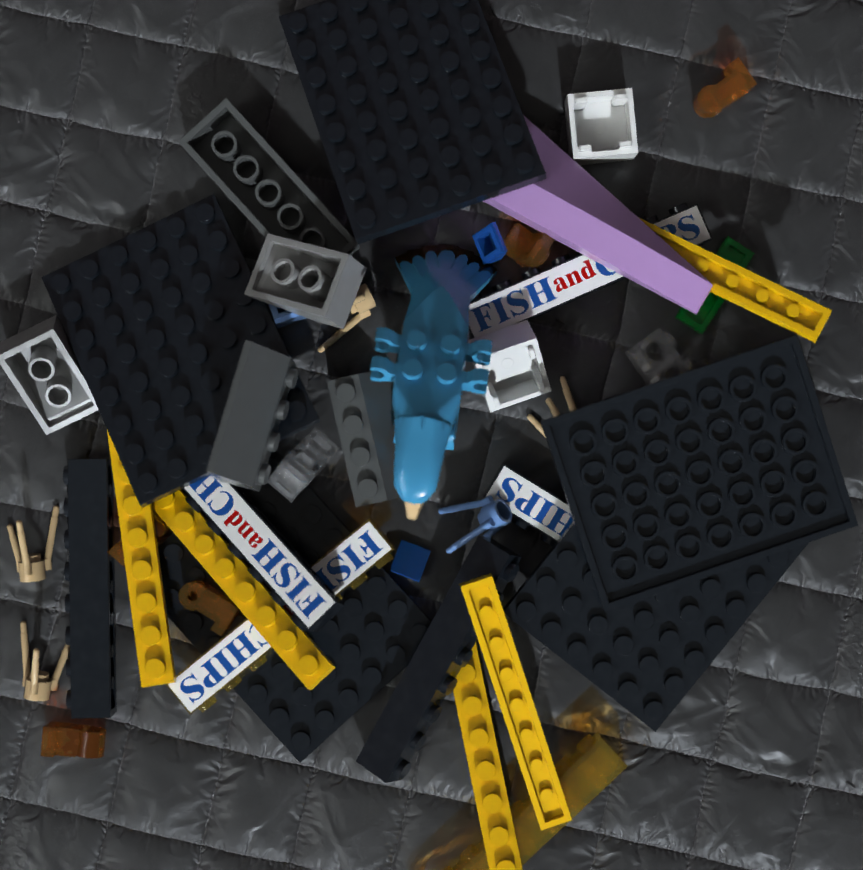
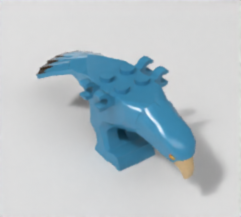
M424 245L421 249L407 250L406 253L395 257V264L411 294L410 304L403 322L401 335L389 328H377L375 351L398 353L397 363H393L382 356H372L370 366V380L394 382L392 393V407L395 418L393 443H395L394 486L400 498L404 501L406 516L410 520L418 518L424 502L436 491L445 450H454L462 390L477 394H486L489 370L476 368L464 372L465 362L490 365L492 341L480 339L468 343L469 305L477 294L496 276L498 270L491 264L484 265L481 257L474 255L473 251L462 249L455 245Z

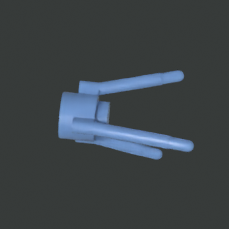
M489 495L482 500L440 508L438 513L445 514L482 507L478 513L480 526L449 546L446 552L448 554L452 553L486 530L488 531L483 536L491 538L502 527L510 524L512 512L509 505L502 499L494 501L493 497Z

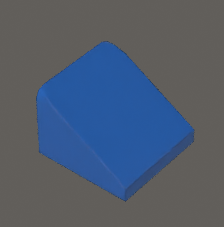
M496 222L490 223L472 235L484 265L499 262L507 253V248Z
M401 539L389 571L420 582L431 550Z

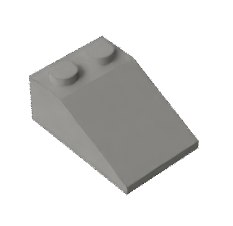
M267 234L244 294L313 321L344 329L367 268L350 254Z
M57 315L0 342V365L46 435L99 410Z

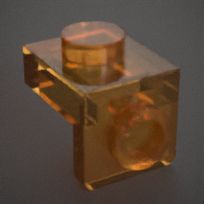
M515 223L503 241L507 248L506 255L520 266L538 267V265H542L548 259L551 253L549 248L555 240L546 233H531L520 223Z

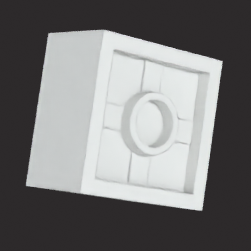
M632 88L567 94L564 101L568 150L569 156L579 165L634 160L638 154Z
M528 320L468 340V343L480 339L492 341L490 365L473 363L475 369L489 370L487 392L483 396L490 413L551 392L537 338Z

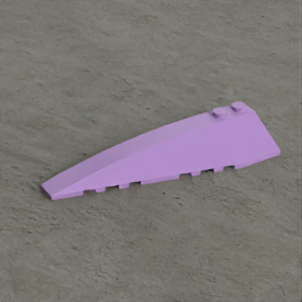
M524 116L546 172V179L483 202L697 315L713 284Z

